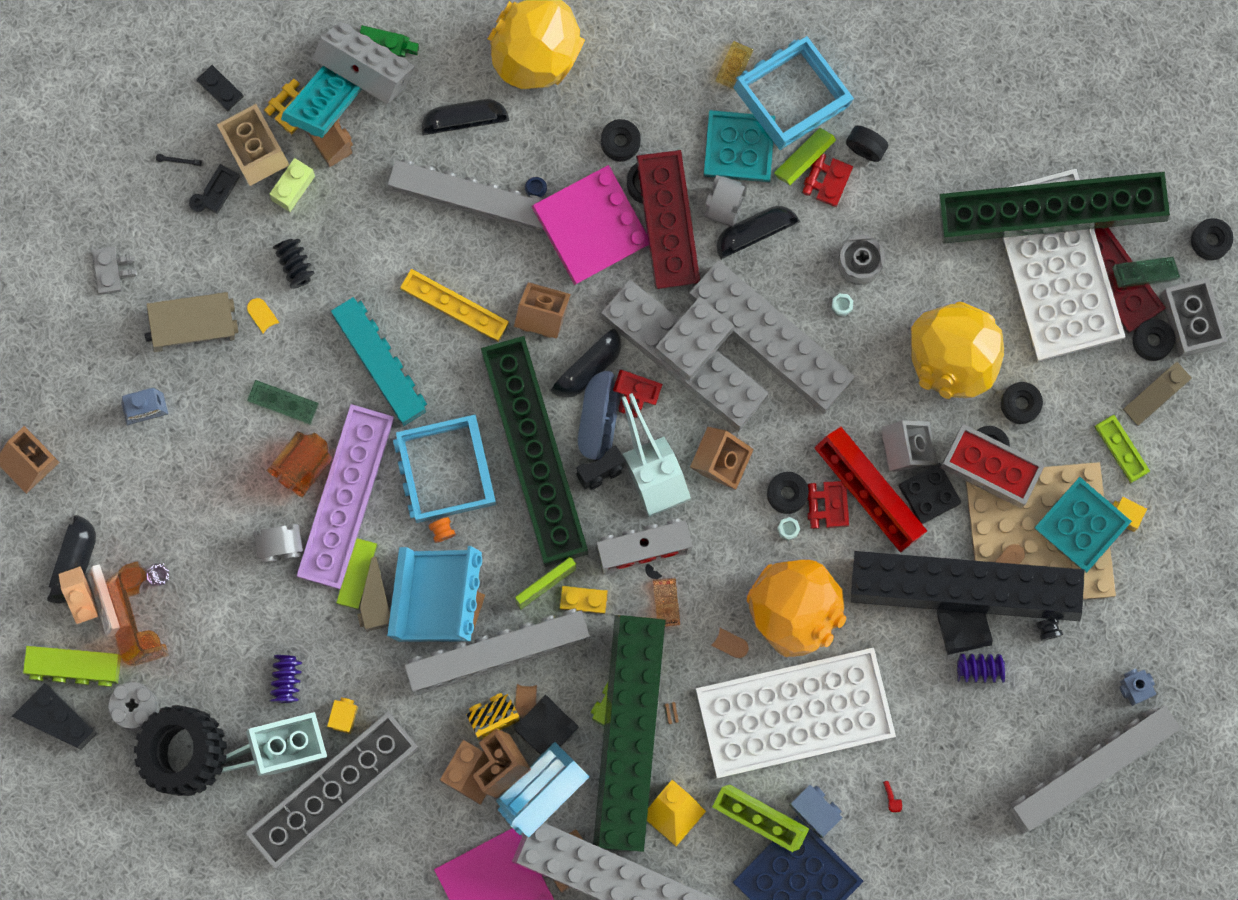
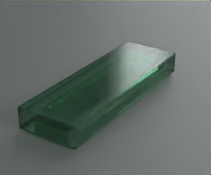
M1174 257L1115 264L1112 267L1119 288L1172 281L1180 277Z
M255 380L247 399L250 403L310 425L319 405L317 402Z

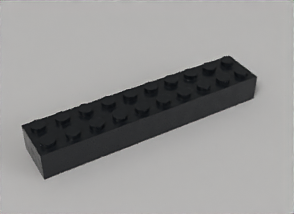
M854 551L851 603L934 610L944 609L958 612L1080 622L1083 609L1085 569Z

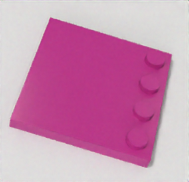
M609 165L531 206L574 285L649 245L648 235Z
M513 828L434 869L449 900H554L541 874L512 862L522 839V836Z

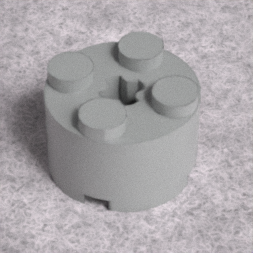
M716 175L713 183V193L708 195L705 206L707 208L704 217L734 227L743 205L742 196L745 197L747 184Z
M856 235L851 237L843 245L838 257V268L841 275L846 281L857 285L868 284L874 281L884 265V249L871 236ZM858 257H862V260L865 262L860 263V260H857Z
M294 524L293 529H291V526L287 527V525L261 530V535L259 531L253 532L257 558L261 559L262 563L278 561L277 556L284 555V559L300 557V552H303L299 524Z
M129 682L115 688L110 696L108 708L112 719L118 725L127 730L139 731L142 730L141 726L144 721H150L149 716L154 712L158 713V702L153 692L146 686L136 682ZM133 701H135V703L139 706L138 708H134L132 712V710L128 707L129 705L133 704Z

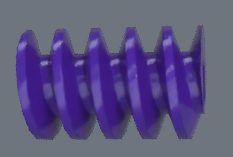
M961 653L957 661V681L959 683L961 676H964L965 682L968 683L970 676H973L974 682L977 683L979 676H982L984 683H986L988 676H991L993 683H995L997 677L1000 676L1002 683H1004L1005 661L1001 654H996L995 659L992 654H987L986 659H984L983 654H978L977 659H975L974 654H969L966 660L964 653Z
M274 655V658L280 662L273 664V668L279 671L272 673V677L278 680L271 682V686L277 689L270 691V695L276 698L269 701L275 703L299 701L293 694L300 692V689L295 688L294 684L301 683V680L294 678V676L301 674L302 671L296 669L295 666L302 665V662L297 660L295 656Z

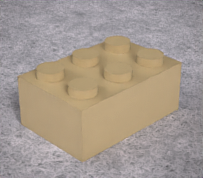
M257 104L217 124L250 186L289 166L284 153Z

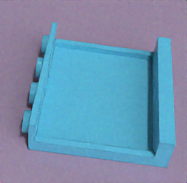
M468 546L467 550L413 551L408 547H399L387 636L398 642L471 641V634L474 630V611L477 607L476 595L480 584L479 571L482 565V552L472 546Z

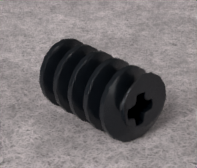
M288 239L273 247V249L277 250L276 256L280 258V265L284 266L283 272L287 274V281L291 282V289L308 284L311 281L310 277L315 274L314 271H307L311 263H303L308 258L307 255H300L304 247H296L301 242L300 239Z

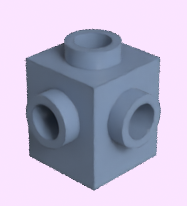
M1133 669L1125 673V679L1120 681V691L1125 699H1129L1132 706L1156 695L1153 688L1155 685L1150 673L1146 674L1145 670L1138 672L1137 669Z

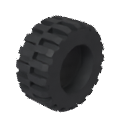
M180 705L164 707L159 710V713L154 712L149 716L150 721H144L141 726L143 730L141 733H137L135 739L138 740V744L134 746V753L137 754V758L134 761L136 767L141 769L138 771L140 777L147 779L146 784L151 788H155L156 791L178 796H192L196 792L201 793L207 789L206 785L212 786L216 781V774H221L223 770L221 764L226 762L227 755H224V749H227V742L222 740L225 734L223 729L217 728L219 723L216 719L210 718V714L205 711ZM186 729L193 741V754L188 765L176 773L168 761V747L173 737L178 732Z

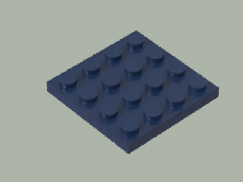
M798 816L793 819L809 828ZM809 828L799 850L791 852L772 841L732 883L749 900H846L864 881Z

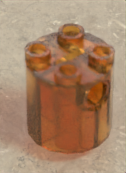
M297 431L266 471L276 479L280 477L278 480L280 484L287 489L293 487L292 491L303 498L333 458L329 454L328 443L314 432L310 435H304Z

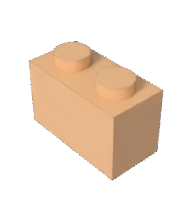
M81 566L60 573L61 590L76 624L98 617L93 594Z

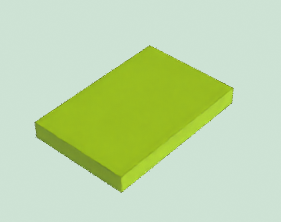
M569 557L519 593L515 599L520 610L576 570L574 560Z

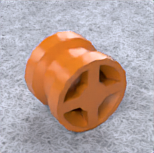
M449 517L428 525L430 531L434 533L433 539L435 543L442 542L456 535L455 531L450 527L451 521Z

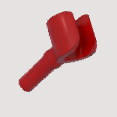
M889 781L883 782L888 795V808L890 812H901L902 800L894 799Z

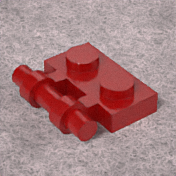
M823 153L811 165L812 169L809 176L804 180L803 184L805 186L802 193L810 196L813 189L817 190L819 193L816 200L837 208L853 166L835 158L832 159L829 166L824 163L826 155ZM820 171L826 173L823 183L817 181Z
M842 481L823 482V491H817L816 483L807 484L809 490L807 498L809 513H807V519L810 521V529H819V520L821 519L826 520V528L849 527L847 487ZM824 499L825 511H818L817 500Z

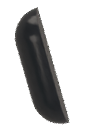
M492 99L440 106L430 110L424 117L421 128L422 136L509 121V116L505 107Z
M770 207L734 224V227L726 228L717 240L718 255L722 260L800 221L797 215L787 207Z
M612 329L601 337L557 380L551 392L559 397H575L582 393L589 381L596 374L605 371L619 356L621 340L617 331Z
M75 515L73 524H69L49 583L51 591L47 597L48 602L57 604L66 602L61 590L60 573L81 566L85 576L96 542V532L93 525L81 516Z

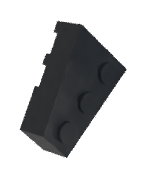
M46 683L12 715L15 719L80 750L97 734Z

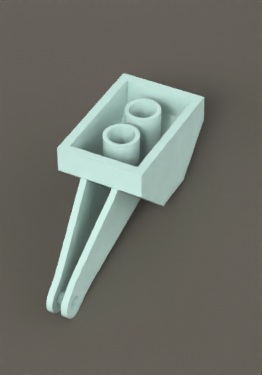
M633 393L629 394L630 401L649 443L641 446L632 411L626 397L623 396L621 399L625 408L634 449L623 453L622 456L648 517H651L691 500L673 450L665 437L657 440L653 439L640 413Z
M315 712L248 729L246 734L249 744L226 754V762L252 752L254 761L224 767L221 773L255 766L258 776L272 775L325 759L327 754Z

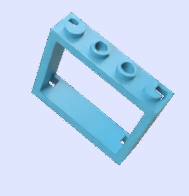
M808 36L801 40L792 41L784 51L782 49L777 50L772 54L771 59L767 61L761 60L750 72L747 70L743 71L736 78L737 81L733 87L779 150H782L848 108L854 100L853 96ZM801 53L836 100L783 133L749 88V85Z
M476 414L396 432L397 439L393 440L395 452H400L402 461H398L401 475L405 474L407 482L403 483L405 496H410L412 504L408 505L410 518L415 517L416 523L496 505ZM469 427L485 499L421 514L405 441Z
M556 742L530 766L531 770L496 800L500 806L497 810L519 835L524 833L529 838L589 778ZM564 766H566L541 792H539Z

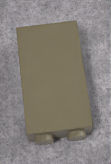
M228 292L147 303L153 351H163L165 346L230 337V341L235 340V334L238 333L237 320H232L231 312H235L233 298L229 299Z

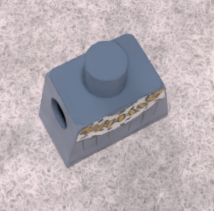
M155 388L122 396L121 405L127 425L168 415L164 394Z

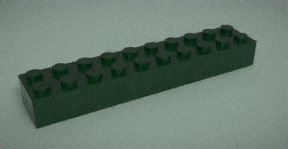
M1165 172L943 193L939 195L943 244L1167 222L1170 216Z
M521 336L481 348L482 358L544 567L564 562L569 557L574 559L588 555L586 541L525 337Z
M615 615L593 839V845L600 848L644 852L665 619Z

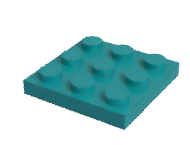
M709 110L704 177L715 178L718 175L729 179L770 182L773 141L755 116L747 113Z
M1079 477L1035 526V529L1078 567L1085 569V573H1087L1132 521Z

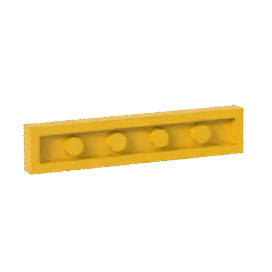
M413 269L409 271L400 287V290L496 342H499L509 325V321Z

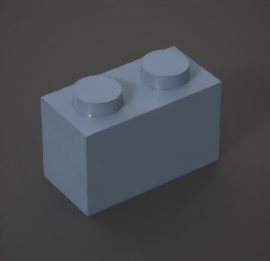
M809 785L789 806L820 838H823L843 818L840 815L842 811L833 802L829 804L823 798L825 794L818 786L813 788Z

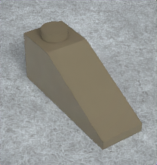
M1176 362L1123 410L1139 426L1185 386L1192 377Z
M377 557L371 558L360 605L361 613L357 614L360 627L365 626L366 632L389 626L390 610Z

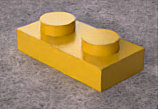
M562 586L560 609H576L577 611L582 610V612L605 614L608 591Z

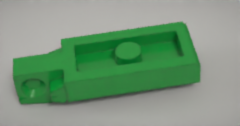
M361 26L360 33L362 35H366L377 44L387 47L397 56L405 57L406 53L418 55L419 44L409 41V37Z

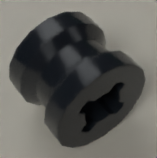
M1046 619L1036 623L1037 628L1041 630V641L1063 635L1062 630L1058 626L1059 620Z

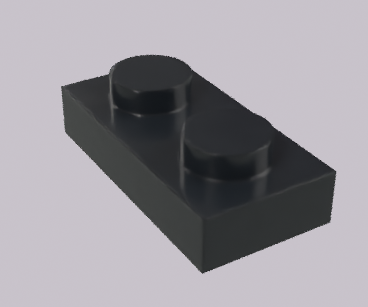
M213 65L196 79L227 111L244 97Z

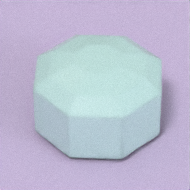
M839 293L833 298L831 309L837 316H846L853 309V300L848 294Z
M788 517L781 520L777 530L781 538L789 541L797 537L800 526L797 520Z

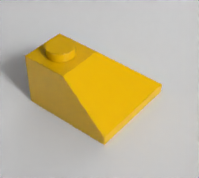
M671 780L648 807L647 822L672 844L677 846L706 811L690 794Z

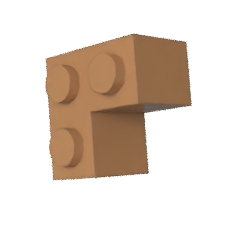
M495 729L479 742L490 761L473 774V777L483 793L498 798L528 773L531 768L508 733Z

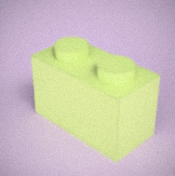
M294 158L270 192L271 200L291 212L314 179L313 169Z

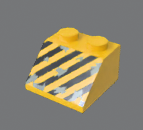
M502 693L497 694L489 699L490 703L484 706L479 703L469 708L470 712L466 716L478 741L484 739L495 729L502 730L520 721L519 715L508 694L504 696Z

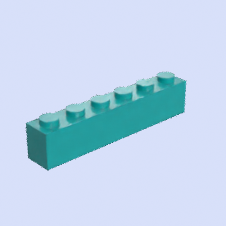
M352 297L331 310L332 316L404 427L426 413L424 406L427 403L421 393L417 395L413 390L415 384L409 375L404 376L400 370L403 368V365L397 356L393 358L389 350L392 348L385 337L381 339L377 334L379 328L373 319L368 320L365 315L368 311L362 301L357 302Z

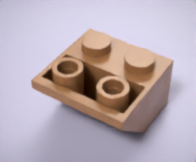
M339 118L323 138L313 136L307 132L329 167L352 154V138L346 128L341 129Z
M25 426L7 441L0 452V467L26 494L60 463Z

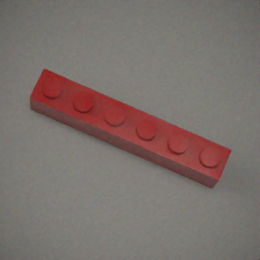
M842 427L828 434L814 447L900 553L927 532V529Z

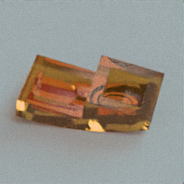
M676 578L653 580L657 619H665V627L680 625Z

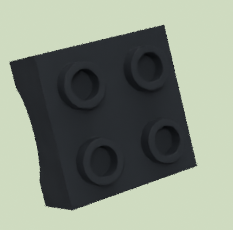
M615 445L600 460L589 464L583 463L576 467V476L584 490L587 488L594 490L601 486L603 479L608 476L610 479L619 476L624 468L625 460Z
M940 463L899 484V488L914 515L922 524L961 504V500L948 476L940 468Z
M937 609L936 613L947 655L992 646L993 639L986 614Z
M545 694L529 713L515 725L514 730L542 755L554 742L561 747L579 726Z

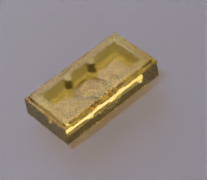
M733 41L717 75L716 82L734 89L733 87L737 81L736 78L745 71L754 49Z

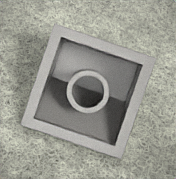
M899 421L881 427L889 471H908L932 467L938 464L930 422Z

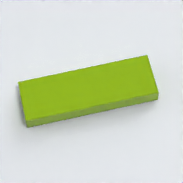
M819 128L774 172L775 176L791 185L836 141L834 135Z
M1115 415L1094 426L1130 484L1150 472Z
M359 538L356 539L338 595L337 604L359 610L371 558L375 555L377 543Z

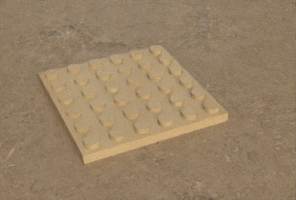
M1100 462L1044 467L1023 508H1019L966 481L974 561L995 562L1008 546L1018 544L1025 552V557L1020 564L1081 569L1035 529V526L1079 477L1104 497ZM1110 547L1091 569L1084 574L1083 600L1116 596Z

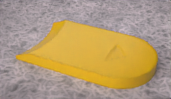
M254 298L248 303V313L263 334L270 326L279 323L264 300Z

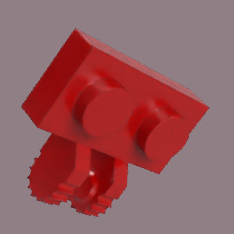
M619 370L613 391L623 394L629 404V394L633 393L641 412L644 402L656 405L663 384L624 370ZM621 399L619 412L624 414L625 408ZM632 407L633 417L638 418L634 408Z

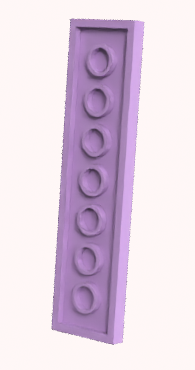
M350 405L297 573L298 578L341 589L394 422L393 416Z

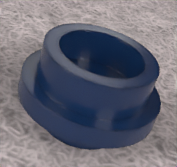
M532 177L525 184V192L529 197L534 195L542 198L547 192V184L540 177Z

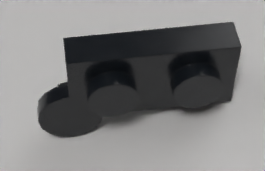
M220 164L204 189L203 195L195 194L190 198V208L195 212H201L207 208L218 214L239 180L240 175Z

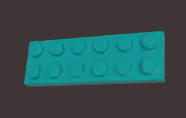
M322 66L285 109L281 120L293 127L303 129L313 136L323 138L361 92L362 88L327 67Z

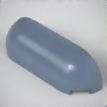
M603 371L596 374L589 381L585 390L578 432V448L583 456L593 460H600L612 447L620 393L613 391L615 385L613 378L615 375L611 371Z

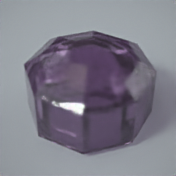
M153 564L146 571V580L152 586H162L169 580V570L163 564Z

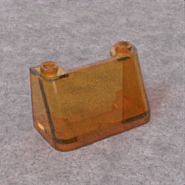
M138 561L124 565L105 581L120 626L115 634L120 656L123 662L130 666L140 665L169 656L166 644H161L159 636L154 631L146 630L139 632L129 597L140 594L141 584L148 580L145 568Z

